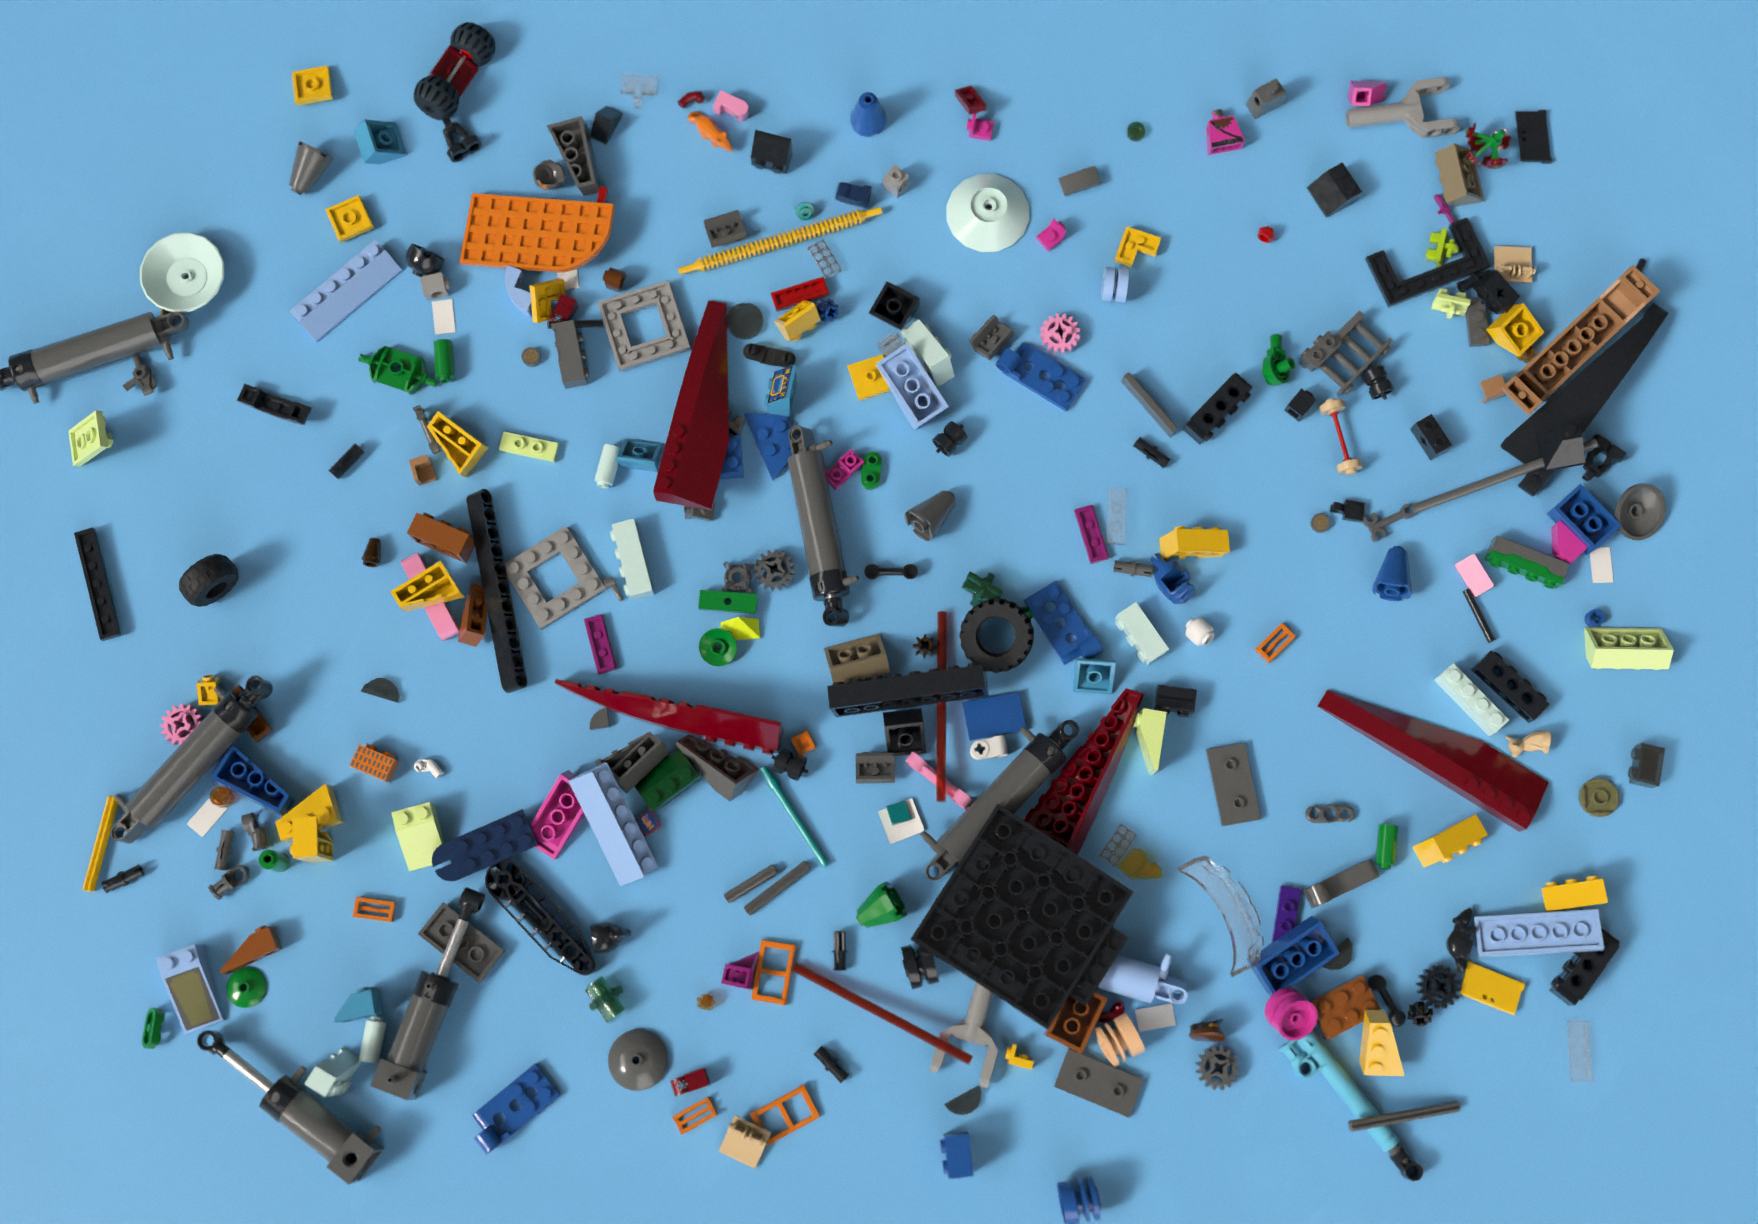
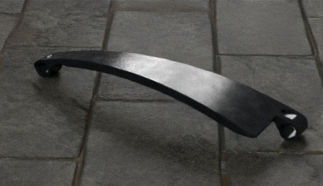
M1652 302V305L1643 314L1640 321L1504 439L1500 445L1501 448L1525 464L1542 458L1538 436L1555 425L1579 420L1583 434L1669 313ZM1545 467L1531 471L1526 474L1517 486L1533 497L1554 470L1545 471Z

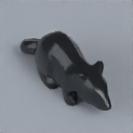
M1471 908L1462 911L1457 917L1452 919L1455 925L1446 941V948L1454 958L1457 970L1460 973L1464 972V961L1466 956L1470 955L1473 945L1470 936L1472 937L1476 932V927L1470 928L1469 926L1472 918Z

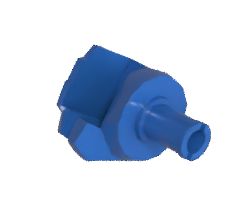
M1155 553L1154 555L1158 561L1153 556L1150 558V561L1158 569L1155 574L1157 587L1173 604L1186 603L1195 594L1193 584L1187 583L1191 579L1190 574L1187 571L1182 572L1176 560L1166 562L1160 553Z

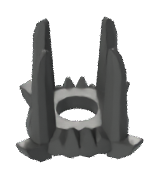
M724 562L723 565L727 570L724 575L725 586L721 590L724 592L729 589L735 592L746 590L748 593H751L752 590L749 587L752 580L750 570L754 565L752 563L749 565L745 563L744 565L731 566L728 562ZM741 573L743 580L739 583L732 580L733 574Z

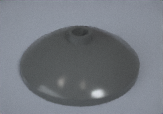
M1640 483L1629 487L1621 495L1615 508V519L1621 524L1618 530L1623 536L1632 540H1644L1652 536L1659 529L1666 511L1665 500L1660 490L1653 485Z
M637 1029L625 1032L612 1044L608 1055V1067L613 1079L620 1086L633 1091L646 1090L656 1085L664 1076L668 1066V1053L664 1043L657 1035L647 1030ZM635 1056H638L640 1058V1062L638 1064H635L633 1062V1058Z

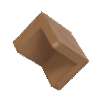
M1502 375L1480 382L1485 395L1481 400L1483 404L1502 398L1505 395L1501 390L1505 385Z
M427 454L409 460L414 480L419 486L437 480L432 461Z

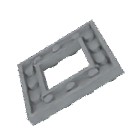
M668 280L597 302L619 372L691 350ZM657 305L667 336L631 347L621 316Z
M567 526L505 563L507 577L541 630L607 590ZM561 553L579 583L546 602L530 577L529 572Z

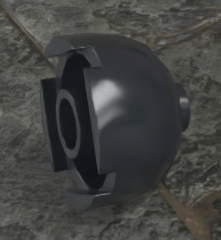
M411 243L407 250L406 262L413 269L412 273L418 277L438 273L445 259L432 251L425 250L426 248Z

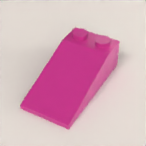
M569 770L559 775L530 824L538 843L535 847L554 860L585 817L568 782L577 775Z

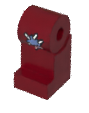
M561 293L558 298L559 302L548 321H569L579 307L575 299Z
M705 1068L670 1081L674 1096L711 1085Z

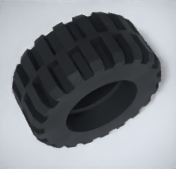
M992 598L978 603L965 615L961 624V631L959 632L960 645L965 652L966 658L972 663L982 664L986 672H1006L1019 666L1028 656L1034 641V628L1026 611L1018 606L1017 603L1003 598ZM993 617H1001L1008 620L1015 630V641L1012 647L1003 653L987 651L979 640L981 625Z

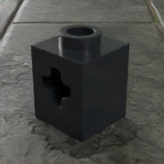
M1301 388L1284 411L1299 422L1315 403L1316 399L1311 392L1304 391Z

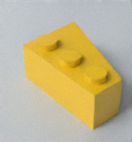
M1186 526L1175 527V530L1159 538L1161 556L1165 560L1171 556H1179V559H1185V556H1197V558L1221 557L1230 552L1228 530H1220V527H1211L1209 529L1193 527L1192 529H1186Z

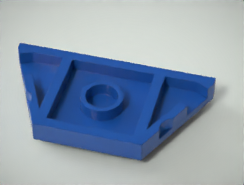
M746 413L744 417L771 479L775 480L781 470L788 465V458L792 456L789 441V430L791 427L786 416Z

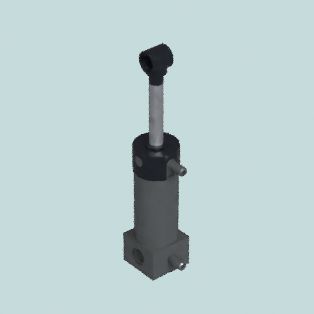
M468 887L463 890L459 899V908L462 910L436 973L421 971L387 1058L380 1060L370 1084L371 1087L407 1101L417 1099L427 1072L423 1071L459 985L450 980L447 975L472 914L478 913L484 903V893Z
M206 1030L199 1034L197 1038L199 1048L209 1051L213 1055L218 1054L266 1094L261 1100L259 1107L330 1162L326 1167L348 1185L359 1182L384 1150V1147L375 1141V1138L382 1131L379 1126L376 1125L368 1135L364 1131L356 1132L306 1092V1089L298 1083L307 1071L304 1066H300L292 1078L284 1075L274 1084L225 1045L226 1040L223 1039V1035L219 1031ZM210 1035H212L214 1039V1042L211 1046H209L207 1043V1038Z

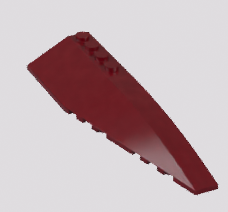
M708 300L686 367L655 481L653 493L656 501L706 510L713 509L729 446L726 303Z
M555 679L557 686L594 704L639 721L678 732L705 737V741L716 743L717 740L723 741L724 745L735 747L737 744L742 745L743 749L754 751L756 748L762 750V753L767 755L779 752L783 735L781 722L703 705H696V708H693L689 703L681 701L678 705H675L674 701L659 698V701H657L655 697L622 691L620 695L614 689L606 688L604 691H600L601 689L596 686L586 685L582 687L580 683Z
M1125 688L1111 706V711L1106 717L1103 716L1100 720V725L1094 732L1092 731L1089 734L1085 744L1078 748L1061 770L1060 776L1052 781L1049 790L1045 795H1041L1038 799V804L1034 809H1030L1024 821L1077 855L1089 833L1118 767L1144 696L1143 693Z
M1329 690L1325 692L1317 705L1323 711L1519 832L1527 830L1549 782L1481 740Z

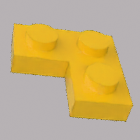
M1126 226L1114 262L1132 267L1137 251L1155 257L1161 237Z
M557 278L530 285L533 322L540 323L549 320L552 314L551 301L557 300L561 293L565 295L564 279Z

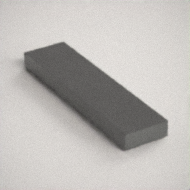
M1129 372L1125 374L1121 381L1164 432L1169 437L1173 436L1177 426Z

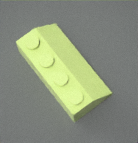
M1585 627V652L1591 668L1669 669L1674 649L1662 628Z

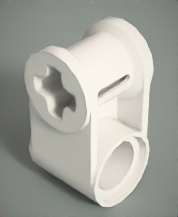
M1005 735L975 741L970 748L971 757L976 760L1009 755ZM977 746H979L980 749H984L981 755H979V752H975Z

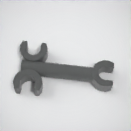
M420 405L413 407L433 454L441 452L434 436L427 427L429 423L424 408Z
M1403 505L1399 512L1378 522L1375 513L1370 515L1372 522H1369L1364 517L1362 523L1371 532V540L1374 543L1378 540L1376 533L1381 534L1382 538L1387 536L1386 531L1382 529L1383 527L1402 518H1412L1414 512L1411 514L1405 513V509L1410 505Z

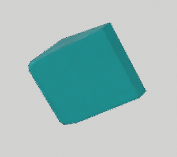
M906 801L886 806L893 826L911 820Z

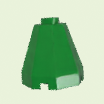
M888 881L878 885L858 908L856 919L861 926L864 925L866 928L895 922L907 916V912H902L905 909L902 899L894 887L888 888V885H890Z

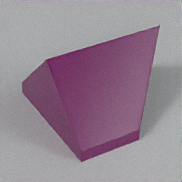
M759 951L733 963L725 964L721 983L751 990Z

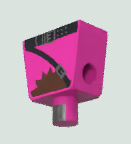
M1222 109L1214 110L1212 112L1213 119L1209 120L1206 126L1208 155L1242 149L1245 139L1235 117H1224Z

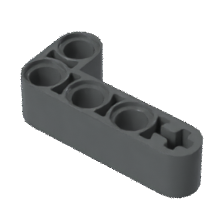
M1370 858L1304 889L1303 892L1311 908H1315L1380 877Z

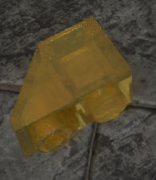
M1133 848L1117 865L1130 880H1158L1163 876L1161 873L1162 869L1154 862L1151 864L1146 859L1148 857L1146 853L1140 848L1138 850Z

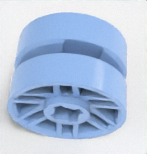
M1105 266L1101 301H1111L1114 294L1115 302L1125 303L1129 269L1119 268L1116 277L1115 267Z

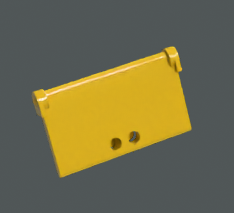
M1467 960L1459 994L1515 1015L1525 982L1515 980Z

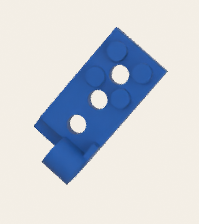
M1023 342L1016 352L1006 348L995 364L1003 374L1065 412L1086 381L1082 376ZM1027 362L1034 366L1030 371L1025 370L1023 367ZM1042 372H1046L1049 374L1050 378L1048 380H1042L1040 379L1039 374ZM1063 382L1065 388L1058 390L1055 387V383Z
M1057 580L1024 599V603L1032 609L1033 617L1064 665L1079 656H1082L1083 659H1092L1103 652L1100 642L1091 633L1090 629L1085 626ZM1052 602L1056 608L1054 611H1047L1045 604ZM1063 618L1066 625L1062 628L1057 627L1055 620ZM1073 634L1076 642L1073 644L1067 643L1065 636Z
M537 1063L533 1064L472 1115L483 1130L474 1140L486 1155L560 1096V1093ZM530 1086H534L537 1089V1095L534 1098H530L527 1095V1089ZM514 1099L521 1102V1108L518 1111H514L511 1108V1102ZM499 1112L505 1115L503 1124H497L495 1121V1115Z

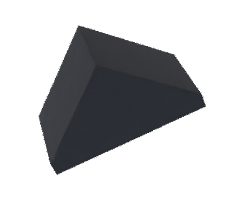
M608 106L596 112L590 138L607 145L623 113Z

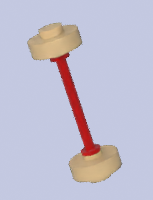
M1336 398L1326 400L1319 407L1321 415L1333 417L1345 458L1342 463L1336 466L1338 474H1346V476L1356 474L1357 470L1363 467L1361 459L1349 458L1337 417L1339 412L1345 409L1344 401L1342 399L1336 400Z

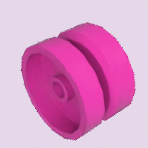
M1283 988L1276 991L1270 996L1264 1011L1265 1018L1269 1024L1288 1040H1299L1306 1037L1315 1027L1318 1018L1315 1006L1294 988Z

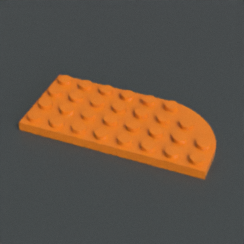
M472 193L459 262L461 265L507 268L509 265L520 270L556 273L575 270L594 259L606 245L611 234L615 205L610 203Z

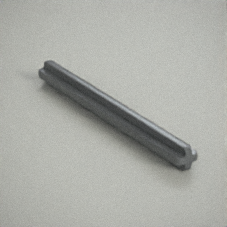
M1458 1101L1355 1119L1348 1121L1349 1130L1354 1132L1460 1111Z

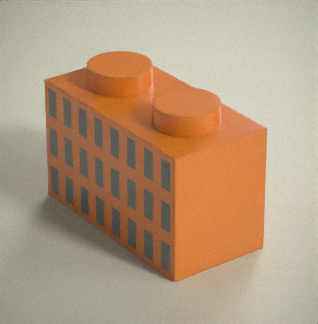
M359 744L349 766L389 783L399 761L394 759L395 755L386 751L383 754L376 752L378 748L370 744H366V746Z

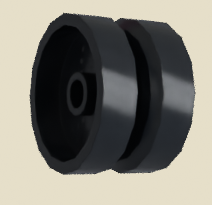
M912 945L901 947L906 977L909 978L912 989L922 987L921 974L925 975L926 982L929 985L939 982L933 955L917 945L918 950H916L917 956Z

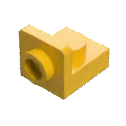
M205 675L196 683L199 705H216L220 701V697L216 694L214 688L219 687L218 684L221 682V677Z
M1017 1044L1007 1047L1005 1059H1008L1007 1064L1032 1070L1034 1061L1029 1060L1030 1056L1018 1054V1057L1014 1056Z

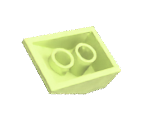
M1143 708L1140 713H1137L1133 727L1136 728V736L1148 773L1153 775L1159 767L1167 712Z
M427 802L392 812L395 831L409 871L431 866L432 855L435 849L444 843L435 804Z

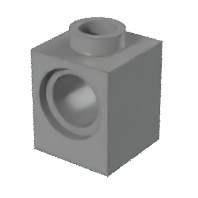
M896 165L883 177V187L896 197L909 185V175Z
M442 272L420 277L423 294L427 301L449 296L450 282L448 278L444 277Z

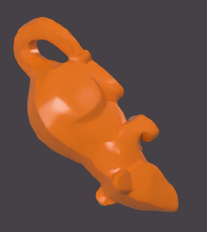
M691 112L688 115V121L696 123L700 135L705 140L710 139L715 148L719 146L729 152L733 151L726 131L722 132L712 118L700 112Z

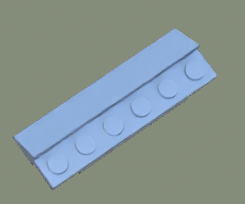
M374 240L289 312L318 342L402 270L387 251Z
M607 762L588 772H583L568 781L620 886L641 879L647 873L658 868Z

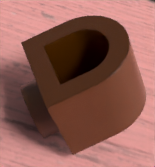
M614 268L605 270L603 281H605L606 288L621 292L626 279V273Z

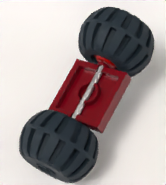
M465 22L454 29L450 45L430 71L429 76L422 78L415 86L414 102L424 114L436 120H445L457 111L459 97L478 72V67L487 64L495 53L494 38L485 28L473 22Z

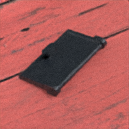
M1546 110L1515 112L1521 162L1552 163Z

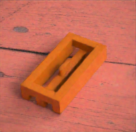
M1281 623L1254 651L1258 652L1269 663L1296 636ZM1282 629L1284 632L1263 651L1261 648ZM1286 635H1289L1290 637L1269 657L1267 653Z
M356 897L352 917L393 922L396 902ZM360 902H366L373 904L388 905L390 906V909L388 910L359 905ZM358 910L387 913L389 915L388 917L359 914Z
M706 1097L674 1115L672 1118L682 1135L718 1114L709 1097ZM704 1103H707L708 1106L704 1109L696 1112L695 1114L689 1116L688 1118L682 1121H679V1117L687 1114L688 1112L703 1105ZM708 1110L712 1112L710 1115L702 1118L701 1120L686 1127L685 1129L682 1127V1125H684L685 1123L700 1116Z

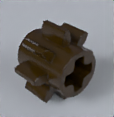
M926 634L921 639L916 637L918 644H913V648H917L915 655L921 654L923 659L928 654L933 656L931 650L937 649V645H932L934 638L928 639ZM921 644H929L928 650L925 648L922 650Z

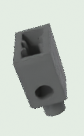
M1274 79L1255 89L1246 106L1254 119H1257L1283 105L1286 92L1279 81Z

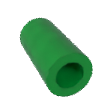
M448 339L435 340L433 346L436 379L440 380L441 383H449L455 378L452 341Z
M1378 824L1375 864L1379 865L1380 869L1390 870L1391 866H1395L1398 826Z
M267 849L260 854L259 864L264 869L283 872L289 867L290 859L285 853Z

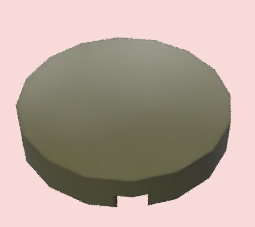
M1595 778L1588 780L1579 790L1578 799L1580 806L1591 816H1608L1619 805L1620 797L1618 790L1607 779Z

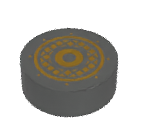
M529 347L522 352V361L526 366L535 367L540 363L541 355L536 348Z
M1323 513L1316 514L1311 519L1310 526L1313 531L1324 533L1330 527V519Z

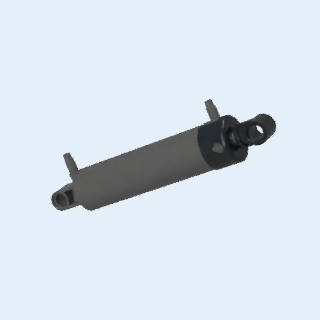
M147 312L46 346L12 355L8 359L9 366L0 369V391L17 384L22 391L28 390L33 403L37 404L39 403L37 387L160 346H163L168 360H172L174 356L168 336L186 330L189 327V319L180 312H171L156 318L152 312ZM181 317L182 323L176 326L175 320Z
M793 426L789 430L792 456L788 458V464L809 569L812 596L815 601H823L825 605L823 621L826 625L844 627L849 621V613L843 608L842 598L850 594L849 585L859 581V576L847 577L823 454L821 450L832 446L833 442L828 440L815 444L811 429Z
M251 676L246 682L245 689L239 695L231 691L226 693L220 687H215L214 691L221 700L128 802L120 794L115 795L117 803L123 808L125 814L111 829L112 839L130 844L147 827L155 828L236 739L258 718L259 715L254 707L261 699L271 695L273 690L271 682L259 676Z
M1066 720L1061 722L1048 737L1042 733H1038L1035 736L1029 729L1023 726L1020 731L1030 743L937 841L925 831L920 833L923 840L936 853L924 867L926 878L934 881L939 880L956 862L960 863L997 804L1014 814L1048 777L1056 772L1067 758L1062 750L1079 734V726L1075 721ZM1065 725L1071 726V735L1064 733ZM931 866L938 868V874L935 877L929 875V868Z

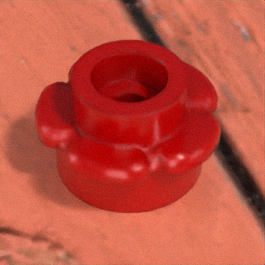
M1268 226L1260 227L1257 237L1264 243H1270L1271 240L1275 239L1274 230Z

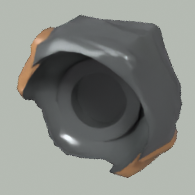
M545 160L533 169L534 182L543 190H555L566 181L564 169L559 162Z

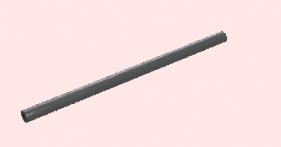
M1595 438L1583 442L1584 452L1598 447ZM1543 458L1410 505L1411 510L1416 514L1545 467Z

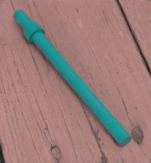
M767 766L762 767L760 771L768 782L766 783L770 790L774 791L822 868L829 865V862L779 786V781L773 777Z

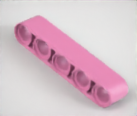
M418 552L400 561L409 579L427 569ZM445 602L424 607L442 641L459 633V628Z

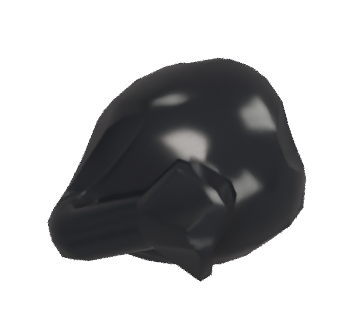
M598 922L590 927L594 952L597 954H606L614 951L624 938L631 935L629 929L621 928V926L611 922Z

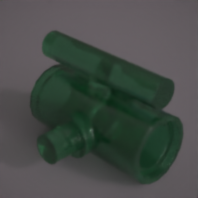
M971 571L968 573L961 588L972 594L970 605L974 607L979 602H982V600L1001 598L1003 590L993 585L994 574L988 573L986 577L981 578Z
M603 976L587 986L585 992L592 1001L589 1004V1008L592 1011L598 1009L607 1023L625 1010L618 999L619 994L623 993L621 986L610 988Z

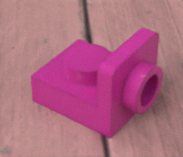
M974 113L972 119H968L966 130H969V137L990 141L994 121L976 118L977 114Z
M1053 219L1051 224L1037 235L1036 239L1049 252L1065 238L1066 228L1060 221L1057 222Z

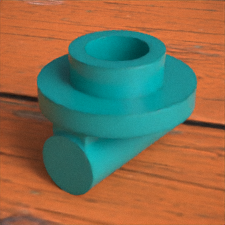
M803 202L794 207L797 217L801 220H809L814 215L812 203Z

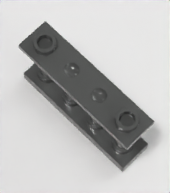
M1360 310L1337 332L1335 337L1342 344L1345 343L1366 363L1358 369L1337 348L1331 356L1348 369L1353 376L1346 382L1325 362L1319 367L1341 387L1336 394L1338 397L1343 392L1347 394L1354 387L1352 383L1380 354L1384 356L1391 349L1389 346L1393 341L1391 338L1383 344L1362 325L1363 322L1361 320L1365 315ZM1352 330L1361 333L1378 349L1372 357L1350 338L1351 335L1349 333ZM1309 363L1306 365V368L1310 372H1312L1315 369Z

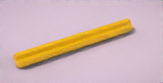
M109 795L106 800L83 885L84 891H95L118 807L117 800L112 795Z

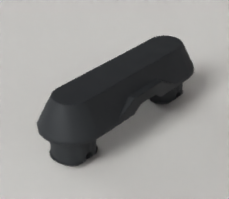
M753 343L747 344L743 349V354L747 359L762 364L786 368L794 365L796 362L795 355L784 350L768 348Z

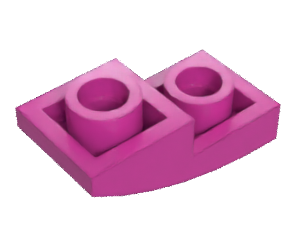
M850 449L826 472L828 483L837 490L862 466L864 461Z

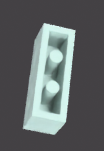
M1137 602L1117 614L1115 617L1117 627L1120 631L1124 630L1128 643L1132 647L1135 646L1138 650L1137 655L1143 663L1146 662L1149 665L1168 652L1169 648Z

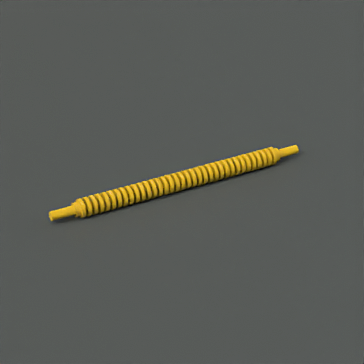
M881 207L864 212L857 209L855 213L851 211V215L847 212L846 217L845 214H841L842 218L838 215L837 220L834 216L832 220L828 218V222L824 219L823 224L822 221H818L819 225L815 222L814 227L811 223L809 224L810 228H808V225H805V229L801 226L800 231L798 228H795L796 232H794V229H791V234L789 230L786 231L787 235H785V232H782V236L778 233V238L772 235L773 239H771V236H768V241L765 237L763 238L764 242L759 239V243L755 240L754 245L752 242H749L750 246L745 243V248L742 244L740 245L741 249L736 246L735 251L733 247L731 252L729 249H726L727 253L722 250V255H720V252H717L718 256L713 253L712 258L710 254L708 259H706V256H703L704 260L699 257V260H696L695 263L679 267L678 271L680 275L695 270L705 272V267L707 271L710 270L709 266L714 269V265H716V268H718V263L721 266H724L723 262H725V265H728V260L730 264L733 263L732 259L737 262V258H739V261H741V256L744 259H747L746 255L751 258V253L754 257L756 256L755 252L760 255V251L764 254L765 249L767 252H770L769 248L774 251V246L777 250L779 245L781 248L784 247L783 244L787 247L788 242L790 245H793L792 241L797 244V239L800 243L802 238L804 241L807 240L806 237L810 240L811 235L813 238H816V234L820 237V232L823 236L825 231L827 234L830 233L829 230L833 233L834 228L836 231H839V227L843 230L844 227L845 229L848 228V224L850 227L853 226L852 223L856 226L857 221L859 224H862L866 218L882 214Z

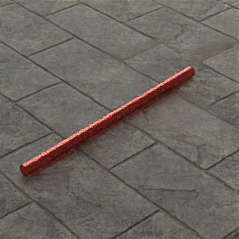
M945 611L937 612V668H940V670L947 669V612ZM946 702L937 704V802L946 801Z
M798 962L795 963L792 969L793 972L967 1065L970 1064L973 1056Z

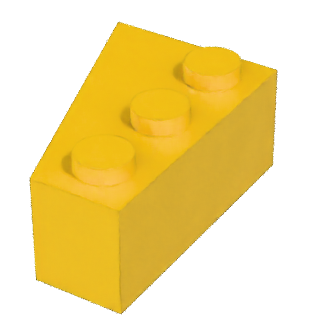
M439 411L427 425L459 475L463 477L469 475L489 448Z
M441 561L390 591L404 612L464 598L453 577Z
M325 783L275 822L281 841L286 843L293 841L292 818L317 816V824L323 825L321 830L343 823L331 785Z
M1475 814L1412 847L1423 867H1427L1441 860L1443 863L1454 858L1453 854L1457 853V855L1468 851L1467 846L1475 847L1483 842L1482 838L1488 834Z
M317 816L292 818L293 843L290 844V852L293 858L309 863L333 861V841L326 831L322 832L323 825L317 824Z
M1598 875L1586 877L1584 882L1571 879L1565 880L1566 884L1557 885V882L1545 883V887L1541 888L1546 912L1608 903L1604 881L1599 879Z
M1365 1010L1359 1063L1364 1075L1404 1076L1391 1023L1386 1011Z

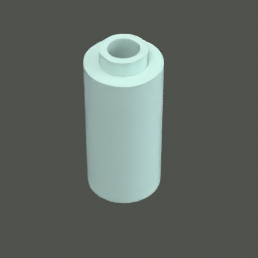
M604 444L594 479L598 487L607 489L608 486H613L619 464L617 456L621 448Z
M371 1016L370 1020H366L359 1061L379 1063L386 1022H382L383 1018Z

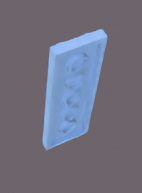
M1598 909L1474 917L1479 958L1604 950Z

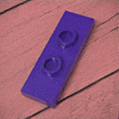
M1280 886L1271 943L1295 927L1301 889Z

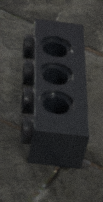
M1492 650L1487 652L1471 669L1474 674L1528 723L1534 721L1549 705L1546 701L1547 698L1542 693L1536 692L1532 688V684L1528 680L1522 679L1517 674V670L1511 665H1507L1503 661L1502 656ZM1493 668H1497L1500 671V676L1494 674ZM1508 681L1513 682L1514 690L1508 687ZM1523 694L1528 696L1529 703L1523 701Z

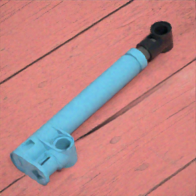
M1313 1030L1306 1037L1299 1040H1287L1278 1048L1279 1052L1283 1051L1288 1057L1289 1063L1298 1076L1311 1077L1320 1071L1357 1119L1379 1115ZM1304 1062L1309 1066V1071L1306 1074L1301 1071V1065ZM1388 1125L1366 1129L1375 1142L1379 1144L1382 1151L1389 1152V1158L1400 1170L1402 1177L1411 1181L1421 1179L1423 1175L1421 1165L1415 1162L1404 1146L1400 1147L1398 1144L1400 1140L1392 1133L1393 1131ZM1413 1165L1415 1174L1410 1177L1407 1170Z

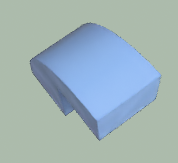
M508 265L505 272L507 293L515 307L523 314L531 317L530 292L519 289L524 279L522 270Z

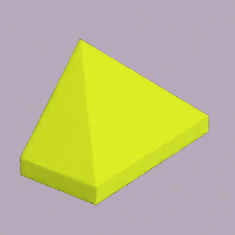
M736 617L720 622L721 629L730 632L735 640L760 638L759 619Z

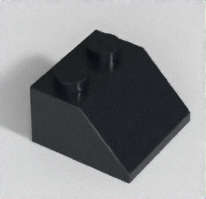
M755 130L751 164L758 169L765 168L776 174H787L793 155L791 139Z
M1343 162L1327 170L1307 187L1326 218L1353 204L1362 194L1361 189Z
M886 281L869 314L902 331L912 320L920 306V299Z
M921 708L883 712L887 752L894 753L895 756L910 755L912 752L916 754L926 753Z

